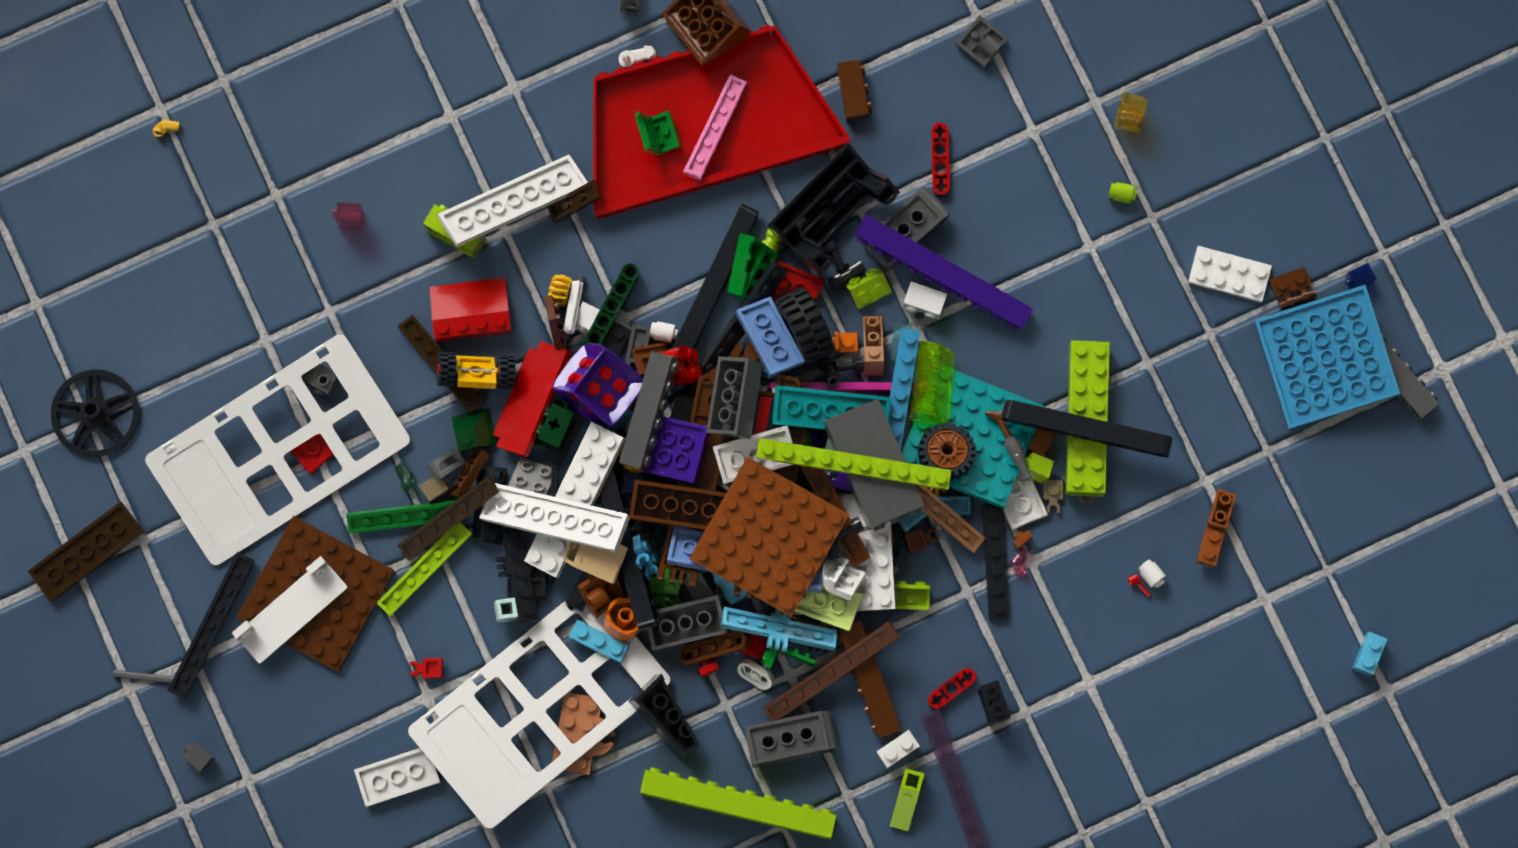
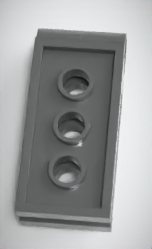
M924 186L882 223L897 232L901 228L906 229L908 233L904 234V236L920 244L951 214ZM919 216L922 220L915 222L912 217ZM863 246L887 273L897 265L890 261L891 257L884 254V256H881L874 252L872 246Z
M818 711L746 726L744 730L752 768L838 750L830 711ZM808 732L811 738L803 739L801 733ZM789 736L792 742L784 743L782 737ZM770 740L773 746L765 747L763 741Z

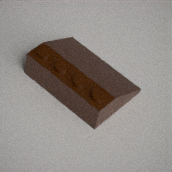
M675 0L662 13L702 66L737 46L751 32V29L728 0Z

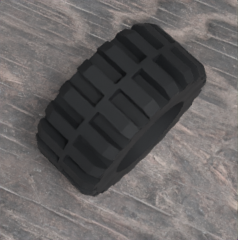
M799 288L778 298L775 306L804 358V364H812L832 354L834 351L833 339L826 321L811 294L806 289Z

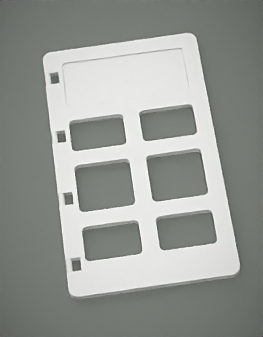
M338 334L153 450L146 456L145 462L209 562L213 565H219L292 519L293 516L303 512L407 446L410 437L344 335ZM327 348L329 354L320 359L316 353ZM324 361L328 362L348 393V399L327 412L321 410L302 380L303 374ZM276 379L279 385L269 391L266 385ZM289 385L310 416L311 422L280 442L274 443L254 413L253 406L282 387ZM354 410L360 412L380 444L377 449L358 461L353 460L333 429L335 422ZM225 411L228 418L218 423L215 417ZM237 416L243 419L262 449L261 454L240 467L234 464L215 434L216 429ZM316 434H321L342 466V470L311 491L306 492L286 463L284 455ZM174 444L177 450L167 455L164 449ZM267 465L273 466L293 497L292 503L271 516L266 514L246 483L248 477Z
M563 602L409 727L408 733L485 828L493 829L637 712L628 701L622 706L617 707L592 678V673L610 658L595 652L586 661L581 663L555 633V629L571 616L579 614L589 626L608 634L603 626L606 611L595 618L592 616L588 606H586L582 613L575 608L570 611L567 607L568 604ZM529 637L533 642L526 648H523L521 643ZM637 637L624 642L629 645V648L621 665L640 688L656 674H662L666 685L670 684L669 675ZM543 641L566 667L569 674L539 699H534L509 668L535 645ZM483 675L486 680L476 686L473 681ZM495 678H499L524 708L523 712L504 727H499L475 698V694ZM580 685L606 715V718L579 741L572 744L547 715L546 711L572 689ZM436 713L439 718L429 724L426 719ZM532 722L537 723L561 753L557 759L541 772L535 771L511 741L514 736Z

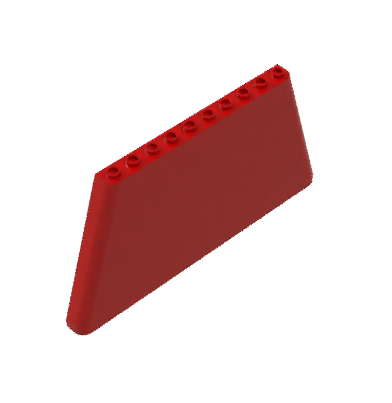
M765 25L760 27V30L754 32L751 30L737 46L704 66L687 49V51L681 53L680 51L672 52L668 57L662 58L658 56L652 58L647 63L637 62L630 68L620 67L615 69V72L609 74L603 72L594 78L593 180L597 181L602 195V199L593 203L594 215L596 219L610 217L840 150L847 143H851L850 138L776 26ZM733 75L746 81L747 86L700 181L684 174L683 171L729 76ZM668 110L671 111L681 147L659 156L645 151L635 118L637 112L652 117Z

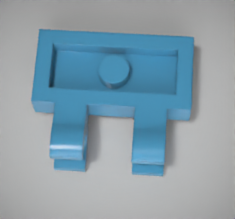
M640 535L634 536L633 546L634 552L637 555L636 564L640 569H643L642 565L644 564V575L651 581L652 574L658 575V556L655 552L651 551L649 543L644 541Z

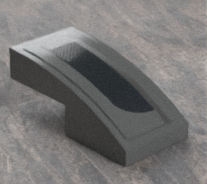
M453 448L429 463L426 467L440 481L448 477L453 471L463 467L467 461L456 448Z

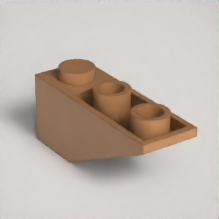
M863 316L864 376L884 374L882 316Z

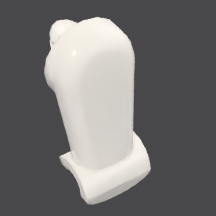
M645 45L641 49L623 51L619 55V63L623 67L629 68L637 62L651 61L652 58L656 57L655 49L652 46Z

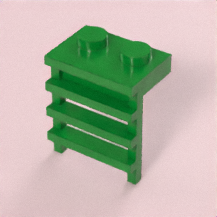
M668 110L652 117L641 112L636 113L635 118L645 151L659 156L681 147L671 111Z
M775 642L772 643L769 651L765 650L762 658L764 668L769 671L772 670L778 654L813 668L816 660L810 658L809 653L803 656L799 654V649L796 648L794 652L788 650V646L786 652L782 651V647H779V650H774Z

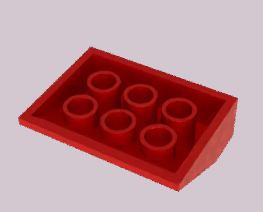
M505 277L430 287L432 322L436 343L512 333Z

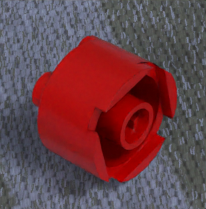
M679 346L661 353L679 359V368L673 377V388L693 383L701 377L698 352L694 348Z

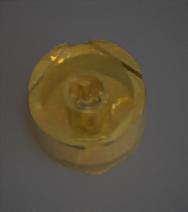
M1122 92L1113 128L1139 135L1148 98Z

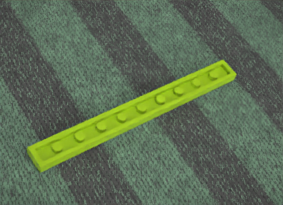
M762 438L758 439L757 459L943 490L949 489L951 470Z

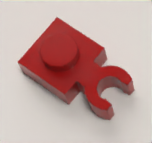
M423 658V664L416 661L410 662L411 666H417L415 672H409L411 676L417 677L422 673V678L424 679L443 678V658Z

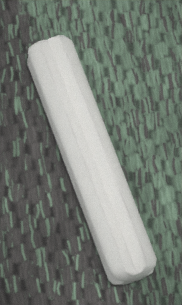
M579 280L573 281L571 285L563 328L566 334H573L575 332L583 283Z

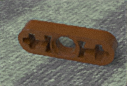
M481 447L474 450L450 488V494L457 499L468 492L488 460L489 453Z

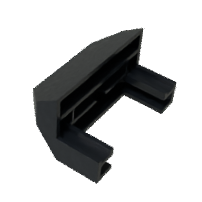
M847 143L768 223L767 227L798 260L821 274L834 261L832 257L822 253L825 250L823 246L826 244V241L832 235H835L839 228L849 221L859 208L865 205L869 197L887 206L896 199L900 192L887 176L870 169L853 147Z

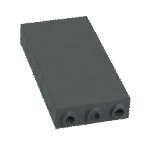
M879 399L823 422L834 451L905 462ZM844 473L868 530L873 528L874 531L880 530L885 527V523L892 521V524L903 520L902 516L907 514L910 517L920 513V509L924 507L916 485Z

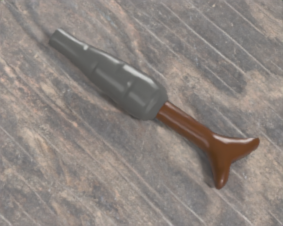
M1002 410L985 412V415L991 417L999 424L1006 439L1004 446L1007 453L1021 472L1024 480H1030L1032 477L1028 470L1021 444L1017 438L1012 437L1006 422L1000 419Z

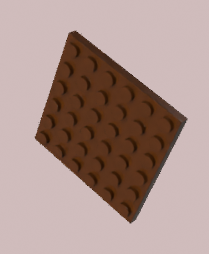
M293 516L238 613L237 618L244 622L246 620L250 622L307 573L306 568L321 556L348 588L286 641L285 644L339 672L395 570Z

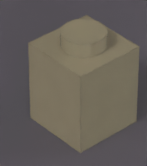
M432 476L419 485L430 503L435 502L450 492L448 489L450 483L446 478L438 481Z

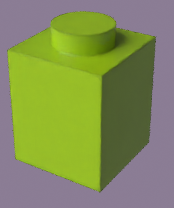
M1036 453L1025 457L1032 480L1043 483L1049 479L1054 461Z

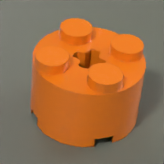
M620 597L613 600L603 620L606 632L612 638L622 642L633 639L640 632L634 619L629 597Z

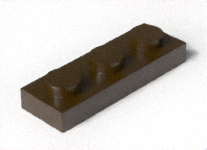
M591 180L570 192L564 199L548 205L552 221L559 223L602 199L597 181Z

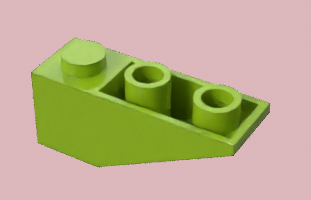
M905 768L890 827L909 831L925 773Z

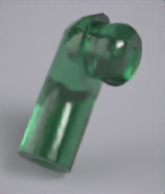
M399 463L395 471L402 476L401 488L404 491H409L414 486V474L402 463Z

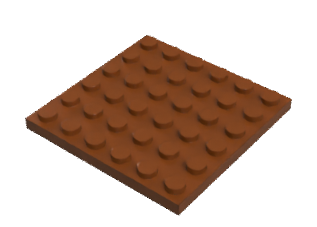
M747 457L689 559L792 617L849 514Z

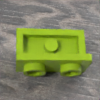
M879 268L870 269L865 275L855 277L845 285L858 310L892 293L884 273Z
M896 581V609L929 611L931 586L926 585V582H915V585H908L907 581Z

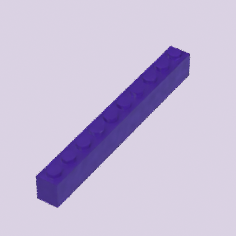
M868 215L864 216L854 235L857 238V242L866 247L867 245L874 248L873 251L881 256H884V254L888 255L893 263L897 265L904 264L909 272L915 275L919 273L924 276L923 279L925 281L941 285V290L957 294V299L965 303L967 301L973 303L975 309L981 312L983 310L989 312L991 318L1007 322L1006 326L1010 329H1023L1033 310L1030 306Z

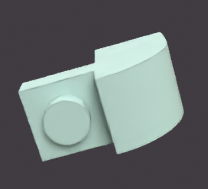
M515 598L494 601L497 622L517 620L518 613Z

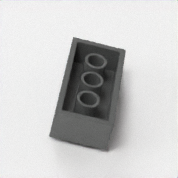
M718 357L706 433L718 437L751 439L762 362L750 358Z
M723 595L657 609L660 625L648 629L652 650H661L730 633L731 629L721 628L722 611L725 607Z

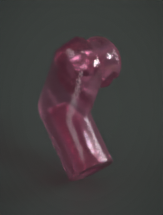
M1023 547L1018 550L1011 560L1013 572L1018 576H1023L1027 572L1023 560L1029 552Z

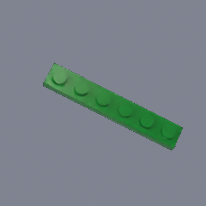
M456 500L346 513L348 531L350 534L424 525Z

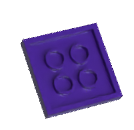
M662 416V427L658 430L656 436L657 444L651 454L652 462L646 470L641 471L696 484L709 433H706L707 426Z

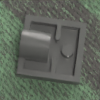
M979 15L957 40L955 45L985 68L1007 43L1009 38Z

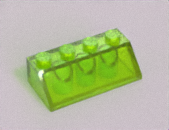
M920 341L918 344L911 399V421L932 424L940 423L943 425L944 422L949 420L954 352L939 343Z

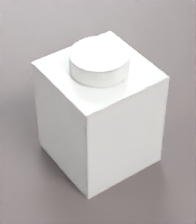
M582 302L578 310L575 329L583 334L588 332L600 310Z

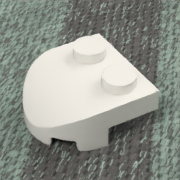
M839 558L838 561L833 562L828 560L825 562L822 570L824 587L828 592L851 601L864 580L866 572L848 566L849 559Z

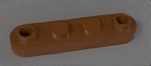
M733 631L686 645L679 652V660L685 665L692 666L743 651L749 645V636L745 632Z

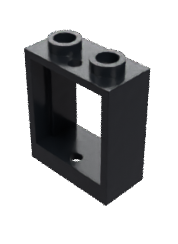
M999 681L979 686L977 692L989 727L1007 722L1011 716Z

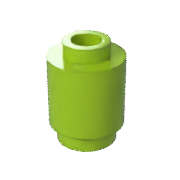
M1116 182V184L1111 183L1108 198H1112L1113 201L1131 204V200L1135 201L1137 190L1134 189V185Z

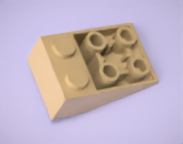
M569 541L564 554V561L577 569L615 584L628 548L620 544L616 553Z

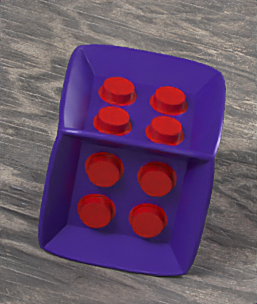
M587 343L573 355L557 377L552 389L565 403L587 420L599 426L612 427L623 417L638 397L643 379L632 367L612 351L602 345Z

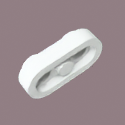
M750 659L742 660L737 667V672L742 678L760 689L767 690L774 683L773 674Z

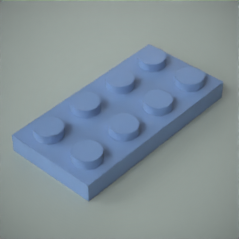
M771 297L736 310L735 314L760 361L763 363L769 378L804 364L805 360Z

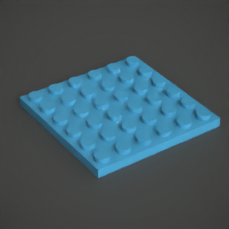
M1366 285L1255 320L1289 429L1401 395Z

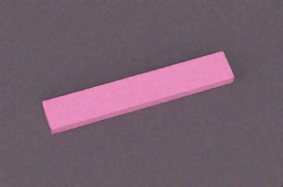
M733 75L729 76L683 171L684 174L701 181L747 86L746 81Z

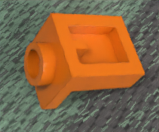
M834 332L832 339L835 354L858 352L857 332Z

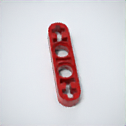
M939 122L934 124L931 130L932 189L935 195L942 197L949 192L950 188L948 127L944 123ZM939 127L942 131H945L942 133V141H938V133L934 132ZM937 146H943L946 152L943 155L936 154L935 148ZM943 164L946 167V171L941 174L937 173L935 170L936 165ZM939 178H943V186H946L942 192L939 191V188H936L939 186Z

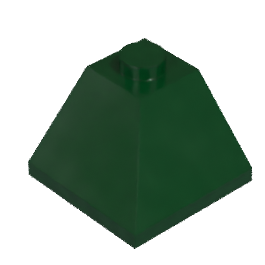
M489 408L475 411L471 414L467 413L452 417L460 454L473 452L480 447L485 449L497 445V439L493 436L494 427Z

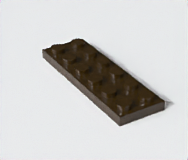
M120 501L29 569L28 573L48 600L53 602L145 532L123 502Z

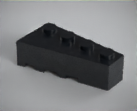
M656 674L628 702L679 758H686L699 745V742L689 723L686 722L682 710L674 700L670 688L667 687L663 675Z

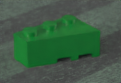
M740 233L727 292L739 301L744 302L771 262H775L778 253L756 237Z

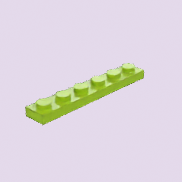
M461 522L445 533L393 585L377 604L391 617L472 536V533Z

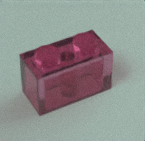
M337 202V208H333V219H335L338 227L348 230H363L364 211L359 203Z

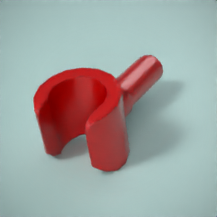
M1132 575L1127 578L1131 587L1138 585L1147 597L1151 595L1143 586L1138 575Z

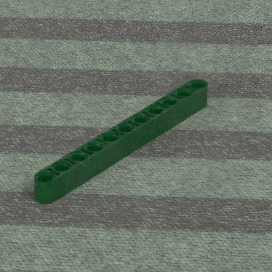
M628 263L622 268L580 348L590 343V338L593 336H598L600 341L597 344L603 345L639 279V270L635 264ZM628 270L636 272L635 276L630 278L625 273ZM624 286L627 288V291L624 294H619L616 291L617 288ZM610 303L618 305V308L614 311L609 310L607 307ZM600 320H608L609 325L607 327H600L598 325ZM555 393L549 407L553 403H563L564 408L568 409L569 405ZM556 421L554 427L550 428L551 430L558 428ZM536 439L533 443L537 450H545L548 447L547 444L538 445Z

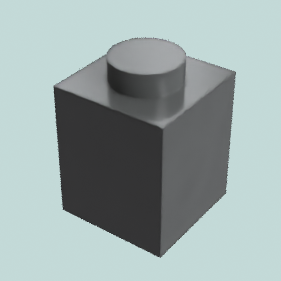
M196 742L194 744L190 743L183 752L185 754L182 756L201 773L215 759Z

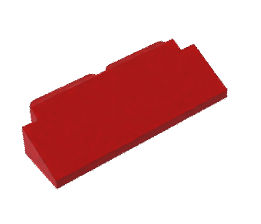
M539 341L536 350L528 349L515 379L514 388L507 398L494 429L493 436L499 438L496 447L510 454L528 458L537 436L535 433L539 424H542L543 415L555 393L552 389L554 382L566 366L571 351L564 348L555 349L554 345Z

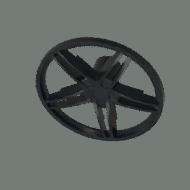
M86 370L73 375L58 389L51 406V422L59 440L71 451L88 457L106 456L121 449L132 438L139 422V403L134 390L123 378L106 370ZM97 375L109 377L117 381L127 392L101 400ZM90 376L94 378L96 398H91ZM86 377V401L84 403L59 401L64 391L72 383ZM130 396L131 399L109 408V404ZM132 402V422L129 430L123 436L118 427L108 417V414ZM58 405L78 407L80 408V412L78 413L70 410H64L57 407ZM57 411L82 418L71 443L64 437L59 428ZM108 422L121 437L120 441L103 427L105 423ZM85 425L89 426L79 445L75 446ZM95 426L116 443L103 450L81 449V446Z

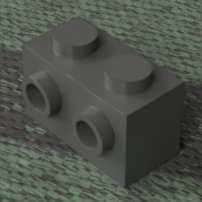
M322 364L317 365L302 375L305 385L314 388L313 392L322 397L324 395L330 397L339 381L334 371Z

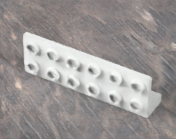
M321 556L306 568L307 573L250 622L246 620L232 632L234 637L242 643L259 664L265 661L348 588Z

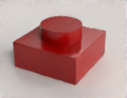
M709 660L700 664L701 668L698 669L701 677L718 671L719 667L716 661L712 662Z

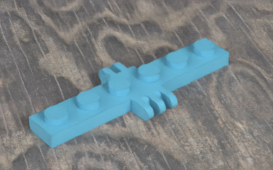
M728 607L723 608L721 628L768 637L767 648L769 649L772 647V642H775L774 650H779L780 644H782V651L786 652L788 641L832 651L836 648L837 630L791 621L790 616L783 612L780 615V610L776 608L775 613H771V616Z

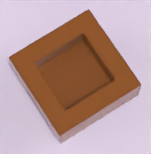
M1021 530L1013 537L1015 541L1012 545L1018 550L1033 535L1029 530L1025 532Z

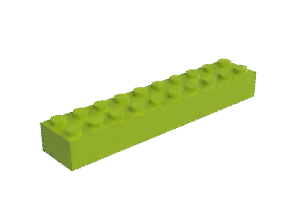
M650 767V770L645 769L640 794L828 840H831L836 815L829 809L822 808L821 811L814 810V806L803 804L800 807L795 805V801L787 799L779 802L776 801L774 796L764 795L763 798L757 796V792L745 790V793L738 792V788L728 785L725 789L719 787V783L707 781V784L700 783L699 778L688 776V779H683L681 774L669 772V775L662 774L661 769Z

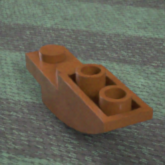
M1221 489L1217 490L1201 540L1196 563L1215 568L1236 494Z

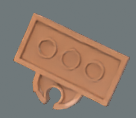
M567 693L563 698L558 728L574 744L604 720L600 718L601 709L590 696ZM615 730L610 733L612 737L616 736ZM600 741L564 771L590 775L593 756L608 754L615 744L612 742L604 744ZM556 746L552 762L561 755Z

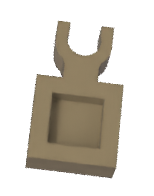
M1046 480L1043 482V500H1049L1047 514L1050 513L1051 506L1056 507V514L1060 513V506L1057 500H1063V480Z

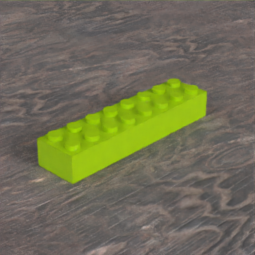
M1071 340L1069 345L1067 413L1107 422L1110 342ZM1067 436L1066 496L1104 497L1106 489V444Z

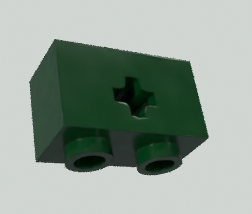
M554 403L551 407L547 406L543 415L546 418L544 425L539 424L535 433L538 435L537 441L558 449L574 412ZM556 421L559 428L551 430L549 423Z

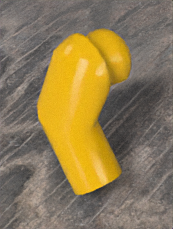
M162 120L153 128V135L161 137L169 130L179 131L180 122Z

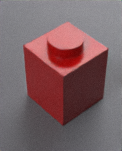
M746 633L749 636V645L745 650L739 652L749 658H763L767 648V639L760 635Z

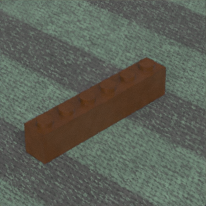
M861 620L853 622L851 631L839 628L840 632L837 633L840 644L844 643L846 650L866 637ZM872 656L853 669L851 674L853 679H858L860 687H857L860 698H865L867 705L864 706L867 717L871 716L874 723L870 724L874 735L878 734L879 738L900 731L901 727L876 660Z

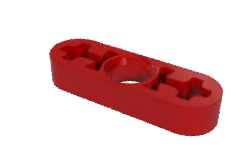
M964 668L929 695L928 705L932 709H940L975 682L976 673L974 670ZM964 672L966 674L971 673L972 676L970 677V679L972 681L969 682L968 680H965L962 683V685L964 686L963 688H961L960 684L956 680H954L958 677V680L960 681L964 677ZM954 683L957 686L955 694H949L946 691L948 684ZM943 689L944 694L947 697H949V699L946 700L945 697H943L940 700V705H933L932 696L935 695V697H939L942 694L939 691Z

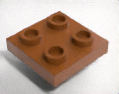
M591 575L577 586L592 616L595 618L607 611L613 600L626 596L618 579H616L615 584Z

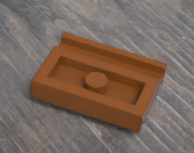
M666 342L635 347L631 350L634 352V361L640 376L645 374L651 351L657 353L666 351Z

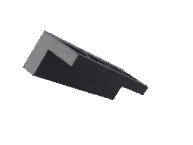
M489 465L483 466L476 477V485L487 476H490L494 483L506 486L507 469ZM494 471L500 472V480L497 483L494 479ZM483 504L474 511L472 543L502 545L500 525L482 521L479 518L484 507ZM492 528L496 532L495 540L490 539V530Z

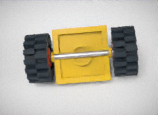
M439 352L437 361L438 386L454 387L456 375L457 387L496 389L497 387V389L513 390L516 372L515 355H498L497 368H495L494 357L456 356L455 352Z

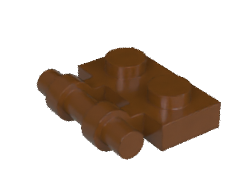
M1305 266L1268 281L1275 298L1281 296L1284 298V301L1278 303L1281 310L1284 308L1290 309L1300 302L1306 303L1311 298L1317 296L1315 290L1307 292L1305 288L1312 284ZM1299 290L1300 295L1291 298L1289 293Z

